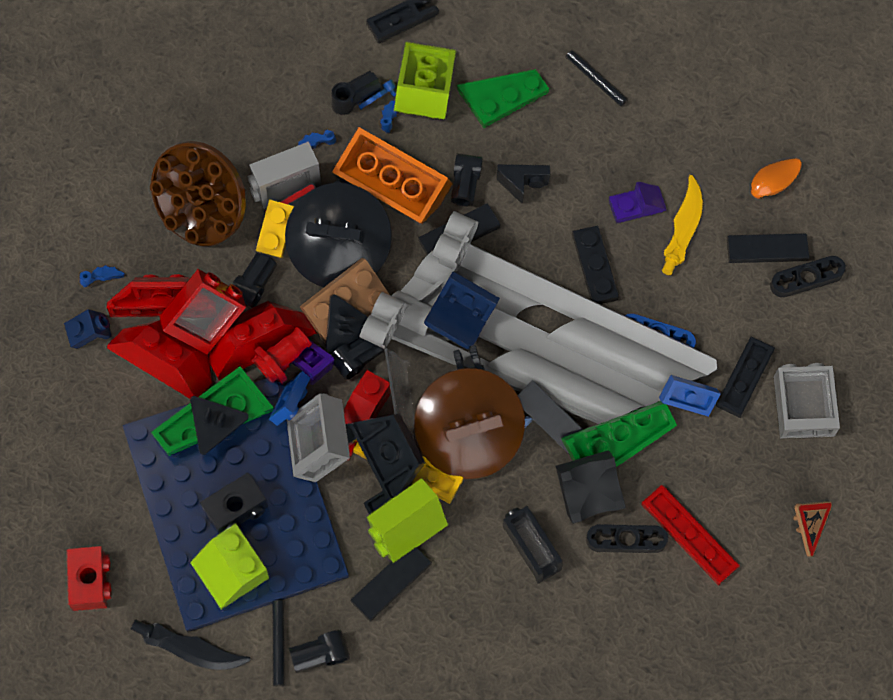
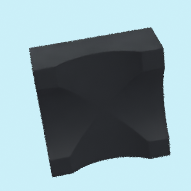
M609 450L556 465L566 512L572 524L583 521L595 514L626 508L618 481L615 459Z

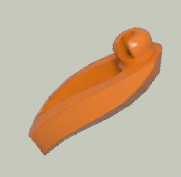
M797 158L788 159L765 166L752 180L751 194L755 198H762L763 196H771L782 192L797 177L801 169V161Z

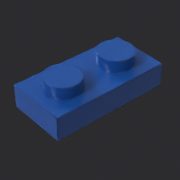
M303 371L286 384L269 418L277 426L285 419L290 421L299 411L297 405L308 392L306 386L310 377Z
M670 375L659 399L664 404L709 417L721 393L717 388Z

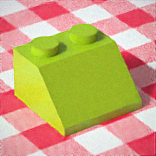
M236 524L211 539L190 562L221 610L269 579L267 569Z

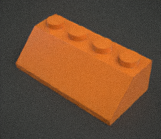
M360 127L332 171L335 175L368 191L375 198L420 224H423L441 205L453 185L448 177Z

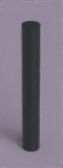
M571 50L568 52L566 58L620 107L627 102L628 99L575 51Z
M283 600L273 601L274 687L284 686Z

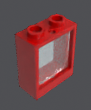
M197 269L160 315L162 329L169 335L208 355L246 308L243 293L235 285L230 284L228 286L221 282L215 274L211 272L205 273Z

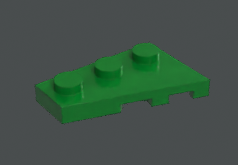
M536 69L457 85L458 92L483 128L549 93V87Z

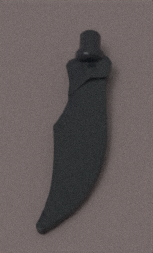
M135 619L131 626L132 631L143 635L142 638L147 645L158 646L199 667L226 670L239 667L251 660L248 656H239L225 652L197 636H179L167 630L159 623L147 625Z

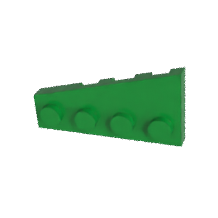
M241 367L235 369L199 396V398L247 413L249 418L245 423L274 410V407ZM191 403L151 432L168 456L198 444Z
M659 401L565 436L561 440L572 460L609 450L615 459L616 467H618L672 430L677 424L667 404Z

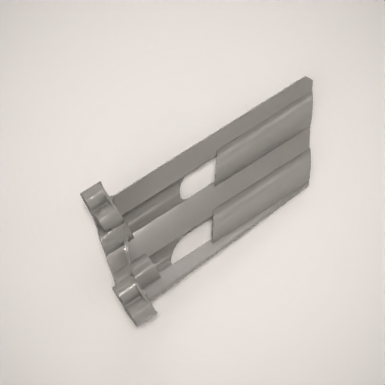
M453 211L444 233L440 236L434 250L421 262L414 276L401 291L395 292L392 296L381 292L371 315L367 318L360 333V338L383 349L393 339L453 365H456L453 351L459 349L463 356L464 367H475L469 352L448 343L447 341L450 339L433 331L424 324V320L451 273L454 271L500 298L478 337L510 352L491 362L480 358L481 365L484 364L485 370L501 377L514 390L519 392L534 380L563 410L597 424L661 401L659 396L670 375L695 381L703 379L718 370L716 358L470 244L479 222L456 211ZM545 305L574 320L549 334L517 319L516 316L520 311L530 306Z

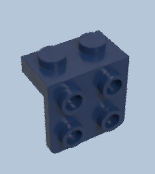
M453 271L424 320V324L433 331L470 350V346L475 344L500 298Z

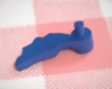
M392 79L382 85L384 87L382 91L360 104L359 108L363 109L389 91L393 97L396 96V91L394 90L396 85Z
M394 100L385 105L382 111L381 129L386 133H389L392 129V118L397 116L398 113L394 111Z
M326 130L323 135L311 133L310 135H305L303 140L298 141V145L308 141L311 148H315L322 142L332 145L336 142V137L329 130Z
M104 265L102 268L97 267L92 273L88 271L81 272L80 284L87 287L96 280L106 281L124 278V273L117 271L115 267L109 268Z

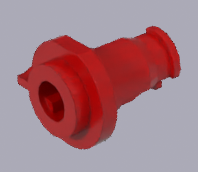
M296 327L290 335L284 337L274 347L271 346L264 351L258 346L254 350L255 356L251 361L271 383L278 380L283 384L287 380L284 371L312 343Z

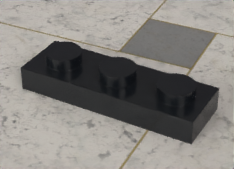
M598 225L572 231V237L590 300L598 304L617 301L619 295Z

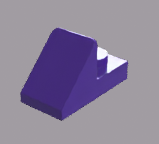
M636 182L634 191L609 197V203L616 224L667 210L659 186L643 182Z
M310 341L312 345L309 348H305L291 363L310 377V384L314 385L332 370L334 358Z

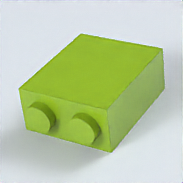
M422 478L367 516L371 527L368 529V532L376 542L374 543L376 550L383 558L388 556L393 563L448 525L438 496Z

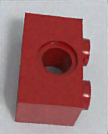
M101 546L67 549L68 605L73 611L107 608V599L112 598L111 583L106 582V572L111 570L109 554L105 555ZM87 574H97L96 580L93 583H83Z

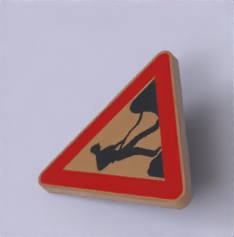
M829 501L795 505L796 515L793 519L798 520L799 523L796 531L801 533L806 555L809 557H813L830 513L832 503Z

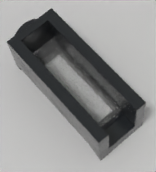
M528 506L522 509L517 507L509 511L505 515V519H503V529L507 532L528 565L537 583L539 584L561 571L563 560Z

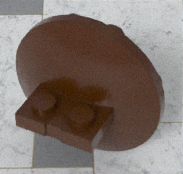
M186 141L174 145L158 158L153 168L150 190L155 208L165 227L176 235L178 234L174 230L181 226L186 227L188 230L185 232V238H181L190 244L198 246H212L230 238L240 227L246 208V189H244L240 175L232 162L216 148L197 141Z
M478 368L452 370L435 379L421 395L414 415L415 437L426 459L443 473L461 476L463 479L486 477L502 469L517 453L525 430L523 407L513 388L496 374Z

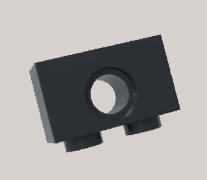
M248 472L200 502L204 513L218 534H221L235 524L240 529L242 523L248 519L255 520L259 518L268 507L266 498ZM234 502L243 504L241 510L237 512H232L228 509Z

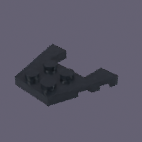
M400 413L345 424L348 446L358 441L382 488L381 492L363 503L369 515L406 490L426 463Z

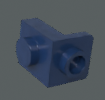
M88 309L64 323L70 347L78 349L97 337L103 339L112 337L109 320L101 312Z

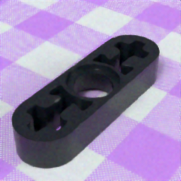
M828 256L785 269L773 276L770 289L778 297L784 298L839 281L845 272L846 266L841 258ZM829 264L833 268H838L836 274L833 271H827L823 273L821 278V272L826 271ZM804 271H809L813 273L815 280L807 283L802 280L800 274ZM793 275H795V281H794V282H790V281H792V279H793V277H794ZM780 279L784 283L790 282L786 289L783 286H778Z
M597 524L588 530L586 536L588 547L595 552L659 553L666 547L668 542L666 530L656 525ZM596 532H601L602 537H611V532H616L614 536L615 545H610L612 539H605L599 545L591 537H595ZM623 532L631 533L635 538L634 544L630 546L623 545L619 540V535ZM639 532H643L642 538H651L652 533H657V537L662 538L657 546H654L651 540H643V546L638 545L640 541Z

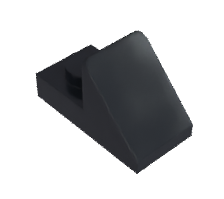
M497 164V181L521 204H523L524 185H528L531 188L549 186L550 165Z

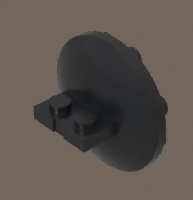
M330 183L311 190L296 203L287 220L285 243L289 258L297 271L310 282L324 288L361 258L366 259L375 274H377L385 264L390 253L392 229L385 209L368 191L352 184Z

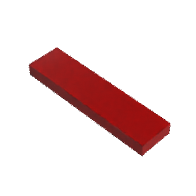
M663 485L658 487L641 503L718 586L740 566Z

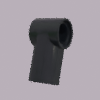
M368 71L348 83L340 82L334 85L332 88L333 111L339 115H347L353 111L355 105L379 93L382 87L374 72ZM345 97V98H347V99H346V100H340V99H338V98Z
M456 154L453 174L455 179L451 194L452 203L464 207L474 204L477 180H480L483 157Z
M256 252L243 275H238L232 285H235L242 291L245 304L251 308L257 306L263 295L264 286L277 266L276 262L264 253Z
M360 338L351 345L344 344L340 346L331 356L334 358L335 367L344 379L348 380L360 373L365 364L385 352L387 347L383 349Z
M342 630L324 633L317 640L289 648L296 673L324 664L325 666H333L350 659Z

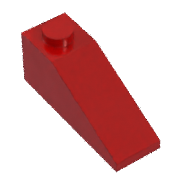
M367 370L352 392L343 410L345 424L376 418L391 394V383ZM358 441L349 446L350 458Z

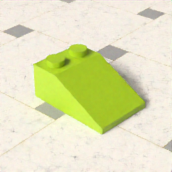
M406 42L394 111L427 116L433 119H445L456 50Z

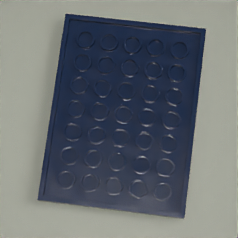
M268 379L254 382L275 408L284 390V385L278 380L273 383ZM187 405L122 425L187 632L272 604L274 600H284L349 578L317 482L293 476L287 419L277 426L269 420L272 414L270 412L244 423L206 455H201L198 444H195L168 456L151 434L154 429ZM248 472L266 498L268 507L259 518L255 520L248 519L242 523L240 531L267 569L269 579L221 610L190 563L211 539L219 535L204 513L200 502ZM234 502L229 506L228 510L237 512L241 510L243 504Z

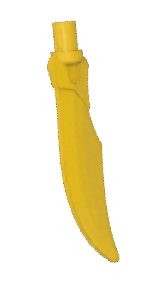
M689 175L685 199L673 219L674 235L664 250L666 262L662 272L666 275H672L675 266L684 262L686 248L701 218L702 194L693 175Z

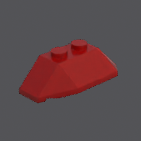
M152 274L135 277L107 302L110 317H160L190 277L180 274H174L170 277H158ZM201 289L181 314V317H215L218 313L216 302Z
M266 301L239 315L212 348L208 361L218 380H221L238 367L244 369L254 364L251 360L254 358V350L258 346L266 351L271 346L274 347L284 337L290 335L296 327L307 338L316 334V331L303 312Z
M160 320L124 328L107 345V349L189 399L192 396L199 397L212 386L208 355L164 332Z

